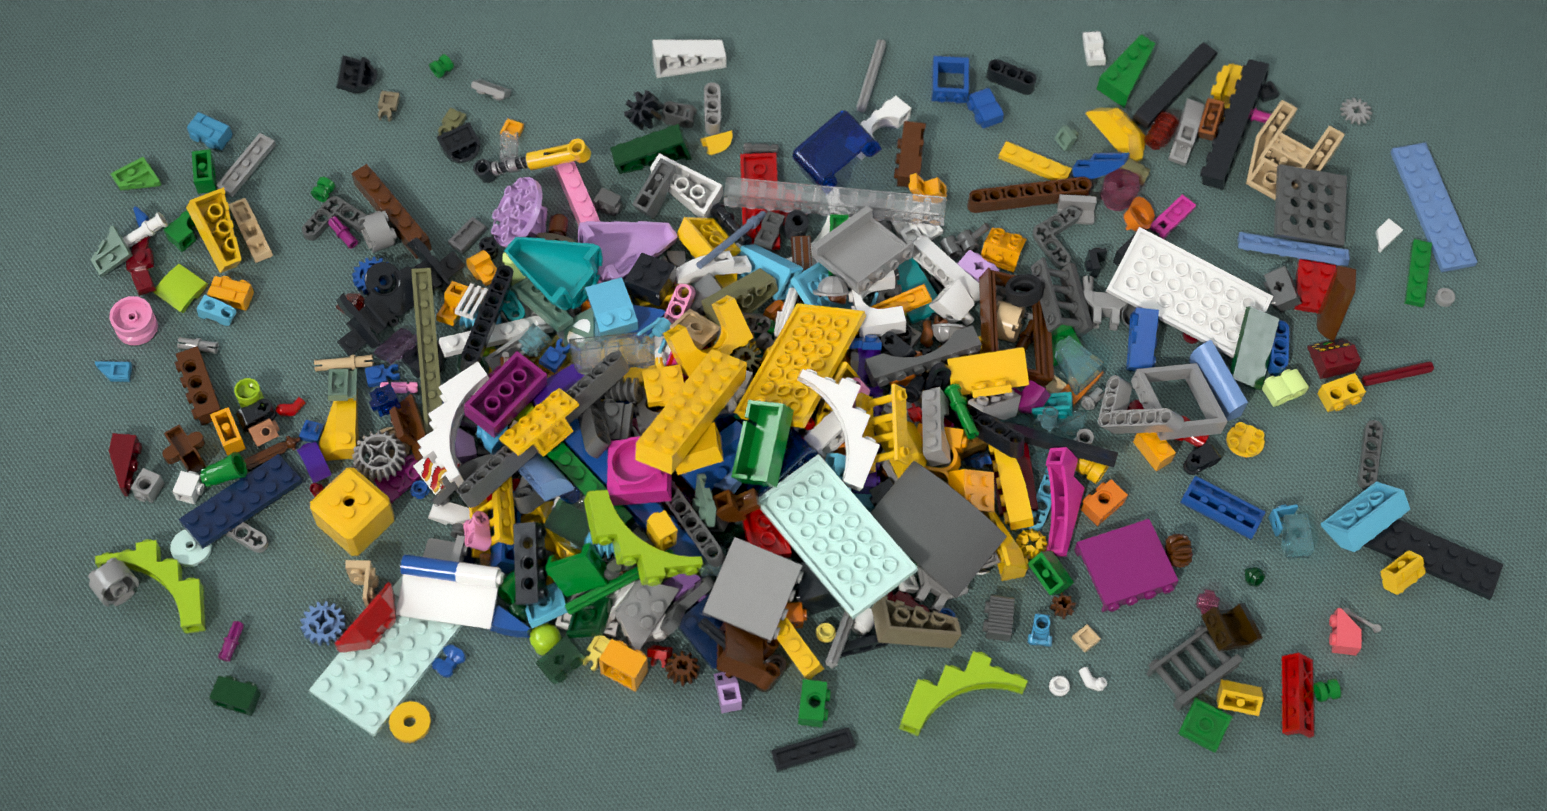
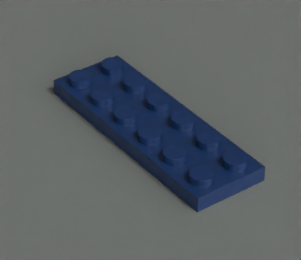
M277 454L248 473L245 478L237 480L179 518V522L197 544L204 549L302 484V480L285 460Z

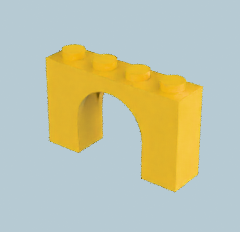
M726 295L711 304L720 322L721 334L718 341L708 349H697L686 327L680 324L662 333L677 364H680L683 374L689 377L711 349L730 355L734 349L747 345L749 340L753 339L735 298Z

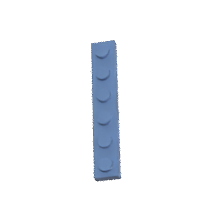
M1239 232L1238 248L1246 251L1252 250L1264 254L1271 253L1283 257L1289 256L1321 263H1331L1337 266H1348L1350 261L1349 250L1243 232Z

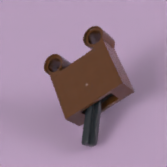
M703 618L698 623V627L717 642V670L725 672L727 678L733 675L756 684L761 689L767 690L779 677L780 670L775 664L770 662L763 664V660H767L779 647L780 643L777 638H772L769 643L764 638L726 622L718 629L707 618Z

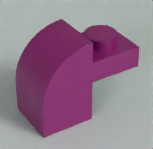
M1032 380L1029 381V385H1026L1022 392L1012 388L1015 393L1021 395L1018 411L1024 414L1032 413V408L1043 407L1051 396L1044 387Z

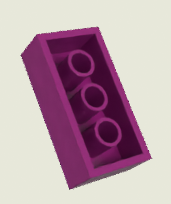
M516 351L464 404L465 416L493 438H496L547 385V374Z

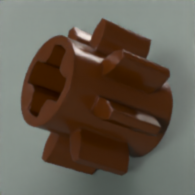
M1061 593L1059 598L1053 597V604H1051L1050 609L1054 610V617L1060 616L1062 619H1065L1067 614L1073 615L1074 611L1072 609L1075 608L1076 603L1071 601V595L1065 596Z

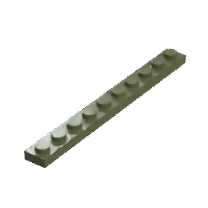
M431 268L411 269L424 427L426 433L429 434L434 429L429 424L432 420L428 414L442 405V399L440 398L441 391L438 388L441 386Z

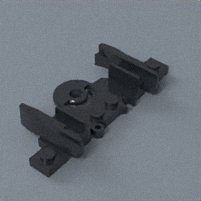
M416 237L406 244L422 261L414 268L407 266L399 271L394 265L386 262L372 265L365 275V286L370 295L363 300L364 307L360 311L346 298L344 293L336 300L344 314L351 319L346 323L351 331L337 341L344 352L350 357L366 343L370 348L375 349L381 343L369 328L372 327L379 334L387 327V322L390 327H395L399 322L396 317L402 316L414 306L411 269L431 268L432 290L439 287L442 292H445L451 284L448 278L465 266L454 251L441 261H438L434 255L432 256L425 244ZM394 273L396 285L392 292L381 294L374 290L375 287L380 290L390 289L393 285V277L391 275ZM381 278H384L386 280L385 285H382L380 283Z

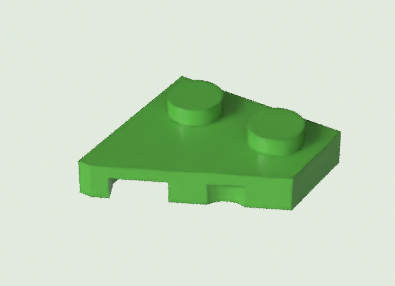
M144 157L111 173V177L120 190L161 186L160 180Z

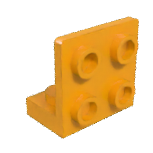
M991 228L984 242L981 257L987 262L993 263L996 267L1014 272L1026 238L1019 234L1005 232L1001 228Z

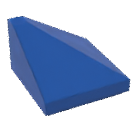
M135 206L133 208L138 226L141 227L143 221H149V217L138 207Z

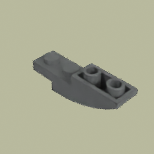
M483 455L459 465L458 469L463 480L468 479L494 455ZM446 475L438 481L443 488L430 500L435 507L439 505L443 507L451 499L449 495L453 491L457 492V484L455 481L450 483Z

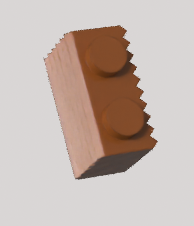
M1207 99L1198 128L1199 138L1213 141L1214 137H1218V127L1223 120L1222 117L1226 109L1223 101Z

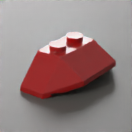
M388 582L334 643L337 651L344 653L370 649L373 644L376 645L381 640L382 634L386 629H390L394 625L396 609L394 590L391 583Z

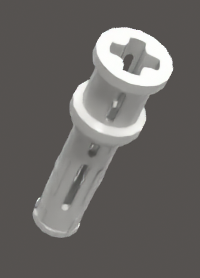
M158 212L155 217L149 221H143L141 227L129 233L123 239L129 248L147 236H154L155 232L159 229L168 227V222Z

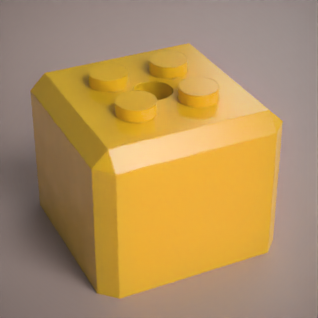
M354 467L346 468L310 502V509L317 526L351 556L360 555L394 522V512L389 497ZM347 499L355 500L351 506H345L344 502Z

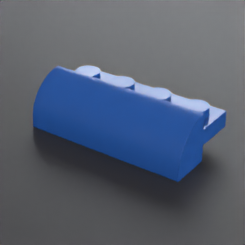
M1197 476L1193 478L1180 502L1250 540L1253 538L1265 514V511Z

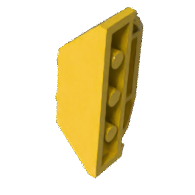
M1097 108L1086 112V115L1118 152L1129 153V158L1136 162L1143 158L1147 136L1126 112L1119 108Z
M893 421L875 425L874 431L876 435L893 432ZM907 421L908 448L910 452L909 464L905 465L894 459L889 460L898 479L913 461L924 468L927 463V459L923 455V440L915 424ZM894 439L881 442L885 452L894 450Z

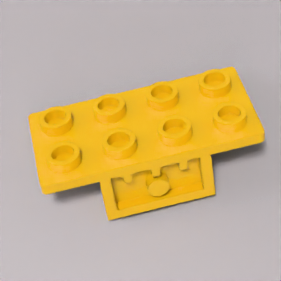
M1023 347L947 359L948 367L951 371L950 384H959L962 395L972 394L973 398H977L978 396L1012 392L1013 387L1029 385L1025 350Z
M558 388L544 401L536 405L526 416L522 417L514 426L506 430L499 437V440L518 456L534 445L539 454L544 457L573 432L565 417L575 410L579 403Z

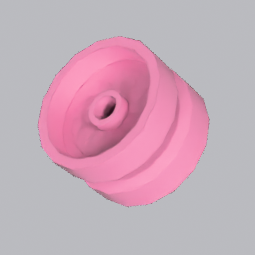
M137 296L123 298L115 303L110 311L109 319L118 338L125 344L141 345L147 343L157 332V319L150 304L143 298Z

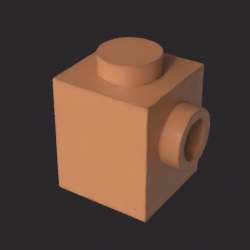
M270 418L247 428L257 447L278 437L277 432L280 431L276 421H271Z

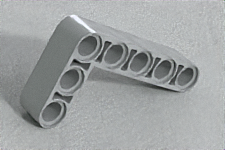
M1117 375L1110 377L1107 381L1098 417V424L1102 428L1113 434L1176 432L1182 428L1184 424L1183 417L1168 408L1127 410L1132 391L1131 384Z

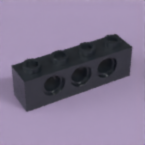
M539 522L513 524L516 605L534 606L547 604L549 592L546 587L548 574L545 570L547 550L545 548L546 529L544 524ZM533 540V545L530 548V541ZM533 560V561H534V565H533V567L531 568V567H530V563H531V561ZM534 580V587L531 588V582Z

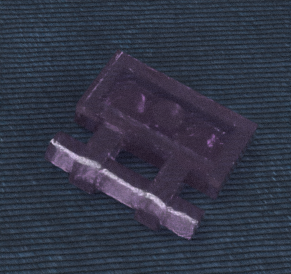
M400 328L373 353L377 358L393 364L396 360L399 361L403 358V354L406 351L412 350L416 346L417 335H412L409 330Z

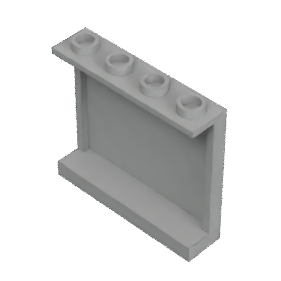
M866 206L812 245V254L814 259L835 276L841 278L847 286L859 295L863 291L868 290L878 280H882L890 271L897 269L905 260H909L914 254V242L904 243L872 217V209Z
M734 537L702 615L719 619L764 638L770 643L772 638H777L781 629L777 627L779 620L784 621L788 612V609L785 608L787 601L792 602L796 592L793 590L795 582L800 583L804 573L800 571L802 565Z

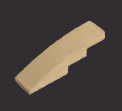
M246 198L228 204L255 263L272 257L271 249Z

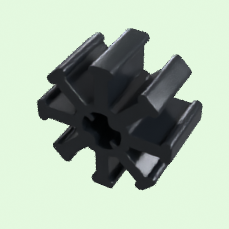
M647 90L644 91V95L639 91L635 92L636 102L634 103L628 99L626 105L631 109L624 111V115L629 119V122L640 130L644 129V125L649 129L653 128L652 118L660 121L662 115L657 111L664 109V105L659 99Z

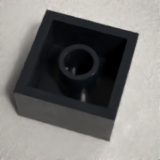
M641 253L624 280L628 295L660 307L677 279L676 265Z

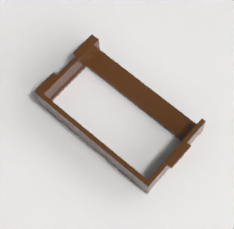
M987 268L979 277L982 353L999 351L996 285L1005 287L1007 281L1016 276L994 271L991 268ZM1024 288V289H1019V290H1020V291H1024V292H1029V291L1032 290V289ZM1039 300L1038 303L1032 305L1036 370L1027 368L1029 381L1032 380L1046 389V386L1054 379L1052 334L1048 332Z

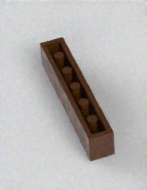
M368 164L352 172L354 185L376 211H385L387 213L389 227L394 229L397 237L405 246L417 237L425 244L429 251L432 250L429 237ZM406 246L407 249L417 260L419 257L408 246Z

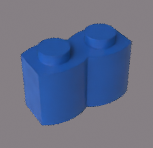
M989 88L969 94L967 107L975 114V121L978 125L980 124L984 129L1003 122V111Z

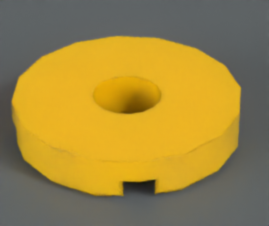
M409 701L401 703L390 714V730L394 737L401 742L413 743L419 739L421 740L430 730V714L425 706L418 702ZM408 718L416 720L415 724L411 727L404 725L405 720Z

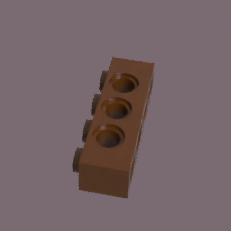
M198 346L176 353L178 361L174 363L178 373L182 372L183 374L180 380L183 388H187L189 391L185 394L189 404L193 403L194 408L191 409L194 419H199L201 426L213 422L210 414L220 411L221 408Z

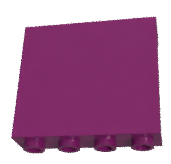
M1150 519L1078 541L1074 549L1076 555L1082 557L1103 603L1102 612L1108 610L1113 612L1118 610L1120 606L1126 604L1131 606L1136 604L1138 600L1144 598L1149 600L1162 592L1164 594L1170 593L1175 590L1179 581Z

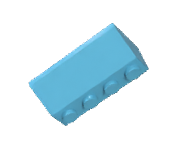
M1375 482L1323 521L1321 527L1341 548L1355 552L1361 549L1368 541L1374 539L1376 535L1388 528L1397 519L1401 518L1410 510V506L1404 490Z

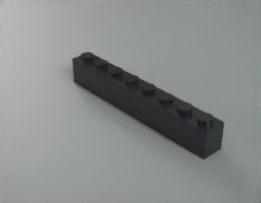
M1248 59L1247 64L1243 65L1241 69L1242 77L1240 80H1237L1235 85L1236 92L1231 94L1229 100L1230 107L1225 109L1224 122L1219 124L1218 137L1213 139L1212 152L1207 154L1206 167L1203 166L1201 169L1202 185L1224 189L1268 78V63Z

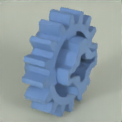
M325 601L324 606H321L319 602H317L316 608L309 606L311 611H304L306 618L301 619L303 624L301 630L305 632V638H310L312 644L317 640L319 646L324 641H326L327 645H330L331 639L336 642V636H342L343 632L341 629L346 628L344 623L346 619L342 615L341 608L337 609L334 603L329 606L328 601ZM330 613L336 617V620L330 617ZM310 627H311L313 630H316V631H317V634H315L314 632H312L311 629H310Z

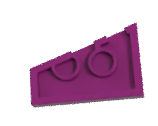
M413 454L404 458L405 465H401V471H396V477L389 475V481L383 477L381 482L378 481V478L374 479L378 489L389 497L391 503L406 492L415 481L422 478L413 467L418 462Z

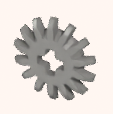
M1352 98V101L1346 99L1347 103H1342L1344 107H1341L1340 110L1345 112L1341 113V115H1346L1345 120H1351V124L1357 122L1360 125V121L1365 124L1367 123L1366 119H1371L1369 116L1372 115V112L1369 111L1371 106H1365L1367 102L1361 104L1360 98L1358 102H1356L1355 98ZM1359 108V112L1355 114L1353 109Z

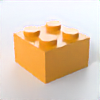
M968 469L949 471V486L968 500L980 512H994V472Z
M611 639L599 658L601 674L635 692L648 673L646 655L640 650L636 649L634 651L628 648V645L620 640L615 641Z

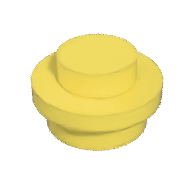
M822 623L817 627L816 637L819 641L829 643L834 640L836 630L833 625Z

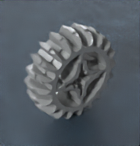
M378 430L375 435L371 431L369 437L363 435L364 441L358 440V446L353 449L354 454L352 457L355 460L353 463L357 471L366 478L370 477L372 482L375 478H378V481L381 482L383 477L389 481V475L396 477V471L402 470L401 465H405L404 458L407 457L402 441L398 438L396 439L394 433L389 436L387 430L384 434H381V431ZM391 448L395 451L393 459L389 456ZM366 453L370 456L368 464L364 461Z

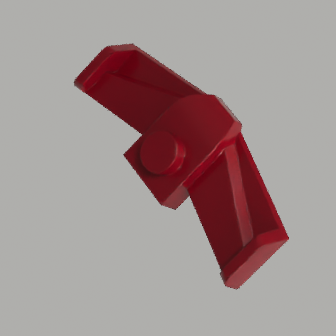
M150 236L134 244L131 249L133 256L126 260V270L130 272L139 296L157 291L148 271L149 268L154 267L153 251L148 248Z

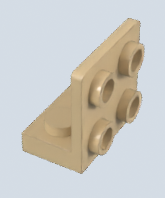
M346 560L345 568L351 583L364 585L363 601L367 607L377 596L374 594L375 588H378L379 584L376 568H373L371 561Z

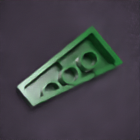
M1141 34L1099 77L1096 89L1125 108L1152 56L1155 43Z

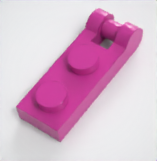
M1182 194L1153 221L1149 229L1153 232L1156 231L1159 237L1165 239L1196 208V204Z

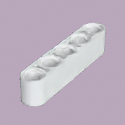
M922 235L913 241L914 254L912 258L946 287L950 282L960 279L973 299L974 304L980 300L979 283L928 237Z

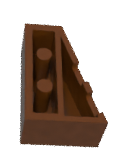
M904 121L902 138H898L897 149H900V153H896L895 164H899V167L895 168L894 172L897 186L909 187L910 175L917 173L920 176L926 123Z

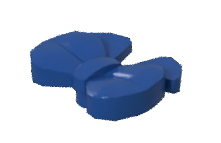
M447 645L443 649L447 656L445 661L436 658L432 663V668L446 678L452 676L453 669L457 667V664L463 663L466 659L463 651L454 645Z

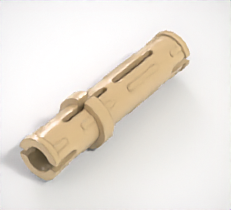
M351 355L350 357L316 359L314 360V365L322 364L323 366L314 367L315 372L329 369L352 368L354 370L358 367L374 366V361L366 362V360H373V355Z

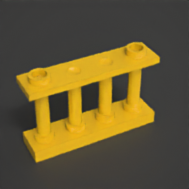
M891 384L892 394L873 399V397L861 392L857 394L855 399L856 407L866 410V414L870 415L862 437L873 438L876 440L875 443L894 439V450L877 454L869 474L876 472V463L894 459L902 464H909L910 452L908 448L906 411L907 393L905 388L896 384ZM892 402V413L874 417V406ZM893 421V432L874 436L875 425Z
M511 476L492 493V500L487 502L486 498L476 507H469L470 519L476 511H482L488 516V511L493 509L494 517L489 520L490 529L494 527L495 535L491 537L490 547L498 542L509 545L514 544L513 524H515ZM490 547L486 551L472 548V557L487 561L491 560Z

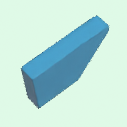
M95 361L96 367L110 382H130L131 362Z

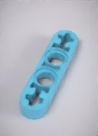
M1048 468L1036 494L1037 503L1044 502L1047 508L1045 510L1039 508L1037 511L1031 510L1033 520L1036 514L1040 516L1036 525L1027 527L1029 530L1031 528L1035 531L1041 530L1051 508V493H1046L1043 490L1044 486H1050Z

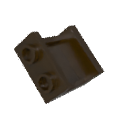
M1240 603L1229 610L1219 611L1218 607H1212L1201 615L1219 652L1250 648L1263 639L1245 603Z

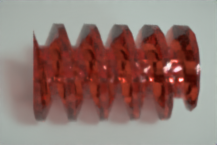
M1161 112L1144 138L1146 145L1153 150L1166 147L1167 142H1169L1170 137H1172L1173 132H1175L1176 127L1180 123L1178 118L1168 112Z

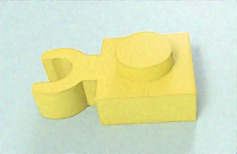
M595 636L587 648L591 654L582 660V664L586 666L589 661H593L591 670L596 671L599 666V658L610 640L604 636Z

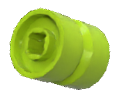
M244 378L236 383L234 387V393L241 408L264 399L260 386L254 379Z

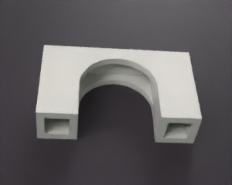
M894 270L890 271L882 280H878L868 290L863 291L859 295L847 286L850 290L848 291L849 303H853L851 309L865 311L866 318L858 330L860 337H865L867 334L879 337L886 332H893L895 334L906 333V320L902 306L875 309L863 302L864 297L871 292L895 288Z

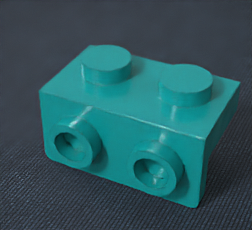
M1072 392L1049 393L1051 396L1043 407L1032 408V414L1038 420H1047L1051 417L1064 419L1068 416H1073Z

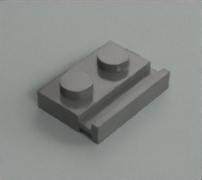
M605 403L604 415L611 441L625 440L631 437L634 413L633 403Z

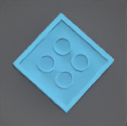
M819 262L790 280L805 304L850 309L853 306L852 302L849 303L848 295L846 303L840 304L830 301L827 296L819 297L813 294V290L818 289L819 283L828 277L829 272Z

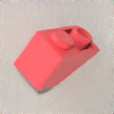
M1337 608L1334 614H1331L1329 625L1332 627V633L1329 637L1332 653L1356 656L1361 650V629L1341 608Z

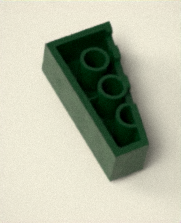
M679 124L668 126L665 129L651 132L642 137H636L631 141L619 143L610 148L619 174L643 170L644 166L651 167L659 154L675 162L682 158H685L686 161L692 160L688 143Z

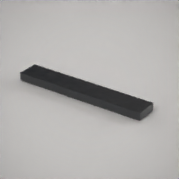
M1005 421L1006 425L1024 435V443L1048 450L1050 448L1067 447L1077 458L1110 467L1115 466L1118 452Z

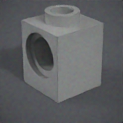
M143 468L131 489L136 499L142 502L149 501L153 503L165 483L159 474ZM150 485L148 489H143L145 486Z

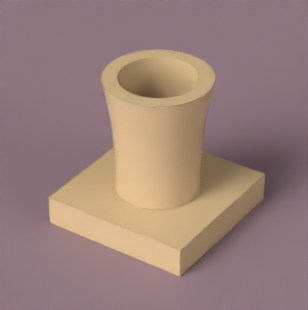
M692 309L686 311L670 326V329L678 324L686 327L694 345L699 350H702L718 335L720 326Z

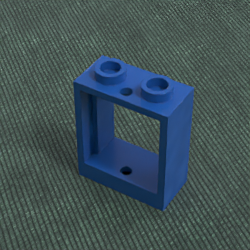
M934 56L932 63V101L967 103L969 94V58ZM938 72L963 74V89L938 87Z

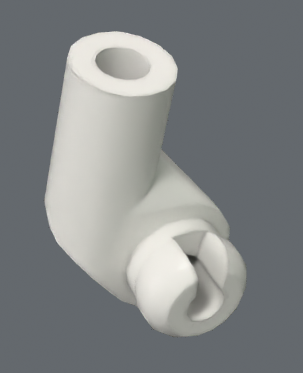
M1088 667L1079 670L1087 688L1102 691L1107 686L1106 679L1103 677L1098 679L1092 677Z

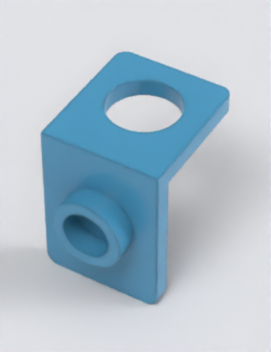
M1297 504L1291 506L1280 505L1272 510L1268 518L1275 536H1279L1283 530L1279 518L1294 515L1298 509Z

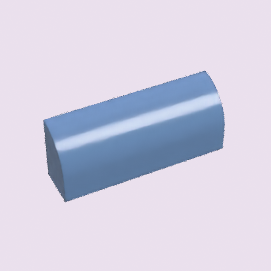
M1209 340L1192 352L1189 362L1190 364H1198L1227 421H1230L1242 415L1248 401L1212 340Z
M539 452L518 469V472L544 501L574 490L573 485L546 456L543 457Z

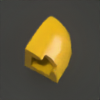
M732 130L701 138L703 147L707 146V154L713 155L726 150L732 141Z

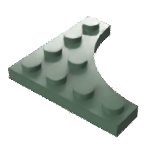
M528 278L511 286V291L515 293L517 298L558 333L573 324V318L567 311L552 305Z

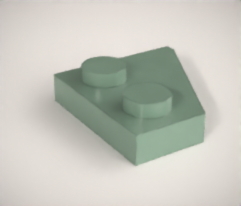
M113 225L109 228L110 233L106 240H102L98 251L91 258L96 271L102 277L133 256L117 227Z
M705 473L697 474L695 498L692 500L693 510L697 512L706 527H715L716 506L712 499L710 488H705L706 475Z

